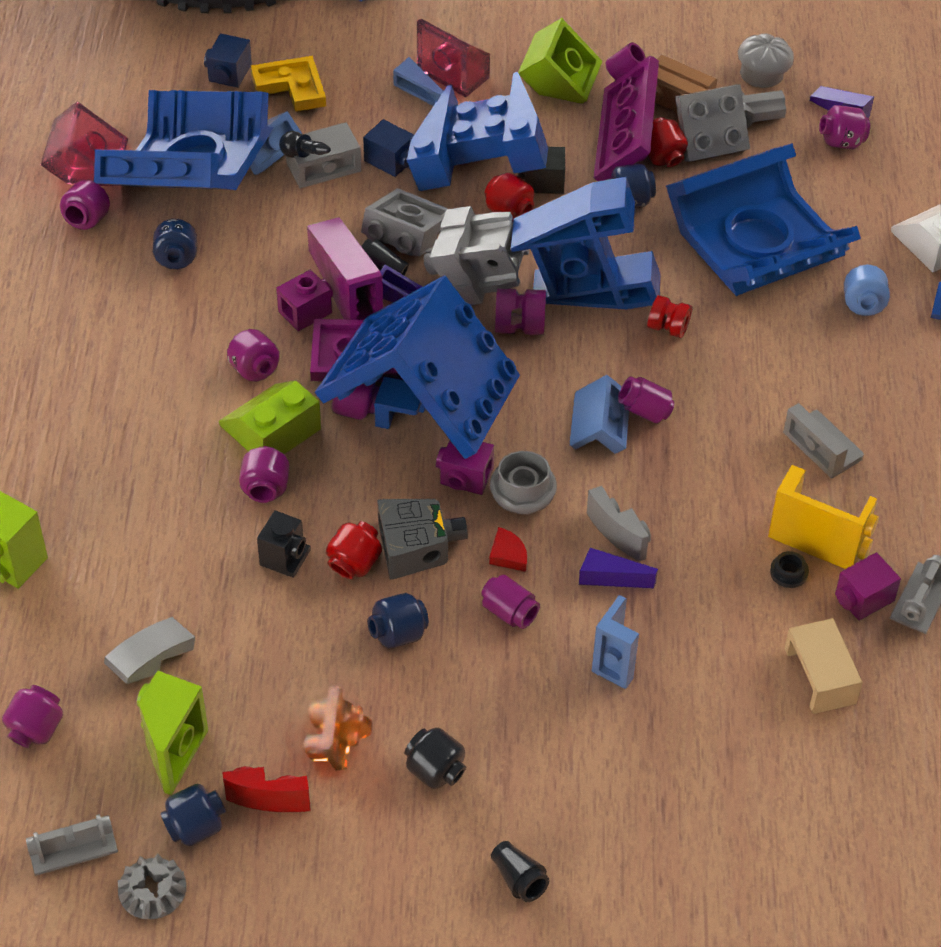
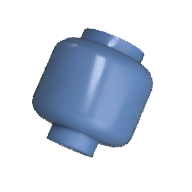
M868 264L852 269L846 275L844 281L846 305L852 312L862 316H872L882 312L890 299L888 277L884 271L877 266Z

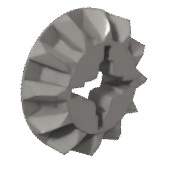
M158 853L154 858L144 859L140 856L135 864L130 867L125 866L124 874L118 880V896L122 906L131 915L141 919H158L172 913L181 904L186 893L184 871H181L174 859L170 861L163 859ZM148 875L155 882H159L157 898L154 897V894L148 888H144L146 876Z

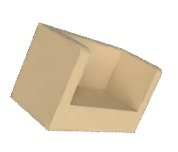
M834 619L789 628L784 649L787 656L798 655L812 686L813 694L810 702L812 713L816 714L857 704L862 680Z

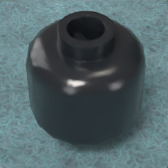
M439 727L428 731L423 728L418 731L404 751V754L407 756V769L432 789L440 788L446 783L453 786L459 781L467 768L462 763L465 758V748L463 745Z

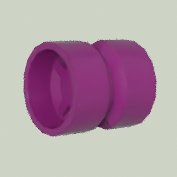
M497 288L495 333L515 334L517 329H522L525 335H544L546 290L526 289L523 294H519L517 289ZM522 308V315L512 313V310Z

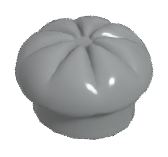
M767 33L752 35L746 38L738 49V59L742 63L741 77L746 83L754 87L767 88L779 84L783 80L784 73L793 65L794 54L792 49L784 39Z
M517 451L508 454L500 461L499 466L491 476L490 490L493 498L503 509L517 514H532L546 508L551 503L557 490V482L550 470L548 461L544 457L532 451Z

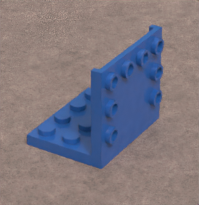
M446 275L366 317L314 393L323 404L336 397L342 400L349 396L357 386L363 383L369 386L376 382L384 372L395 368L460 454L466 459L477 453L520 374L514 362L507 358L498 346L493 334L486 330L476 317L471 305L464 301Z

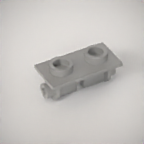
M933 555L931 558L926 559L924 564L917 563L890 616L891 620L924 634L927 633L941 605L940 555Z
M98 814L96 819L39 835L37 832H34L32 837L26 838L35 876L118 852L108 815L100 817V814Z

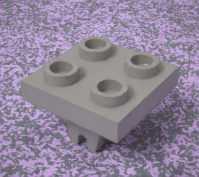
M741 84L675 96L679 126L688 140V146L684 154L685 161L690 162L750 149Z

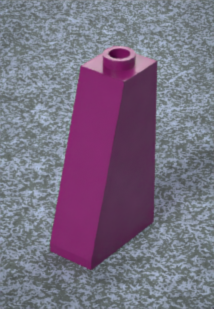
M340 217L308 225L309 252L323 279L331 286L333 299L343 319L365 320L369 315L383 309L382 274Z

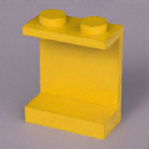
M791 465L776 493L768 537L844 569L856 564L858 559L863 560L867 558L873 543L871 536L879 520V516L874 514L877 498L870 496L859 517H856L802 495L801 491L806 470Z

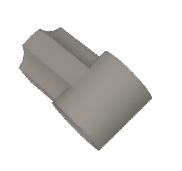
M782 90L745 95L742 91L747 128L753 122L785 118L786 105Z

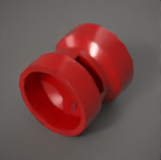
M658 295L651 307L647 327L657 331L665 329L669 331L670 335L682 338L688 328L693 307L683 302L679 304L671 303L670 298Z

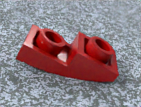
M249 766L222 772L225 796L229 802L269 812L311 811L307 776L285 775L276 780L266 781L264 767L252 768Z

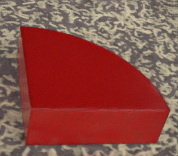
M498 527L489 556V564L526 572L527 550L524 543L511 531Z

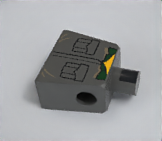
M436 499L377 500L378 525L390 580L444 565L448 562V542L468 539L465 517L443 520L440 503Z

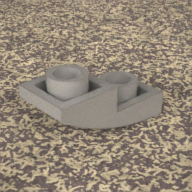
M603 486L588 490L587 515L597 529L613 545L638 561L645 560L648 542L651 541V534L647 524L644 521H639L632 508L620 512L618 503L614 498H609Z
M173 617L148 626L126 639L105 656L104 664L126 684L155 675L157 670L160 671L161 660L193 650L195 636Z

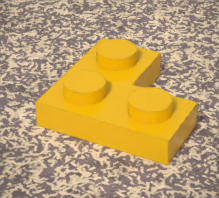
M313 55L250 65L256 91L269 94L289 91L295 112L326 107V95Z

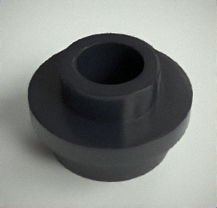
M793 551L779 554L772 561L770 567L772 579L778 585L786 588L801 586L806 582L809 574V568L803 556Z

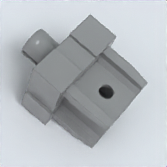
M466 206L446 210L440 226L441 231L438 239L435 240L433 247L425 251L424 265L426 271L431 275H446L465 302L470 305L482 304L485 293L497 292V288H514L519 286V267L523 256L528 255L530 249L516 252L511 251L513 216L511 212H491L475 215L472 207Z

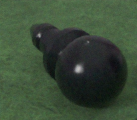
M296 131L284 133L279 141L281 152L291 158L294 156L305 158L309 154L323 155L331 151V148L325 143L312 141L309 135L300 134Z

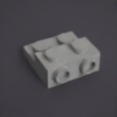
M397 188L365 208L361 233L366 234L372 241L378 239L383 244L393 245L401 253L420 257L427 249L434 246L437 234L441 231L440 226L448 208Z

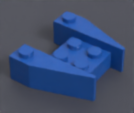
M513 73L510 95H496L490 99L475 102L465 101L458 104L452 85L446 86L410 142L407 162L419 191L450 186L454 165L508 156L514 174L546 168L548 145L537 113L519 73Z
M627 177L592 182L513 219L511 251L531 249L539 268L534 273L533 289L546 290V304L627 310L652 306L656 297L660 295L661 274L653 251L615 257L607 237L634 232L635 200Z

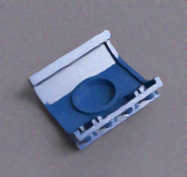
M149 90L147 132L144 139L135 151L95 149L94 182L116 186L237 190L274 128L267 126L269 93L260 91Z
M793 143L776 147L666 185L681 235L735 296L845 256V251L850 249L848 243L861 239L857 226L837 230L831 229L798 194L786 161L796 156Z

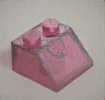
M424 19L417 21V65L431 79L444 86L452 85L455 92L467 97L490 78V53Z
M77 101L53 120L41 166L66 184H75L82 180L94 182L95 149L126 150L129 138ZM99 184L100 186H111V187L114 186V185Z

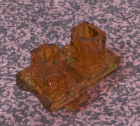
M341 686L329 687L327 699L310 702V721L315 728L323 727V733L308 734L305 736L304 752L311 761H329L335 771L347 769L350 746H357L359 739L371 735L373 728L372 720L362 715L363 708L354 706L342 697L343 689Z

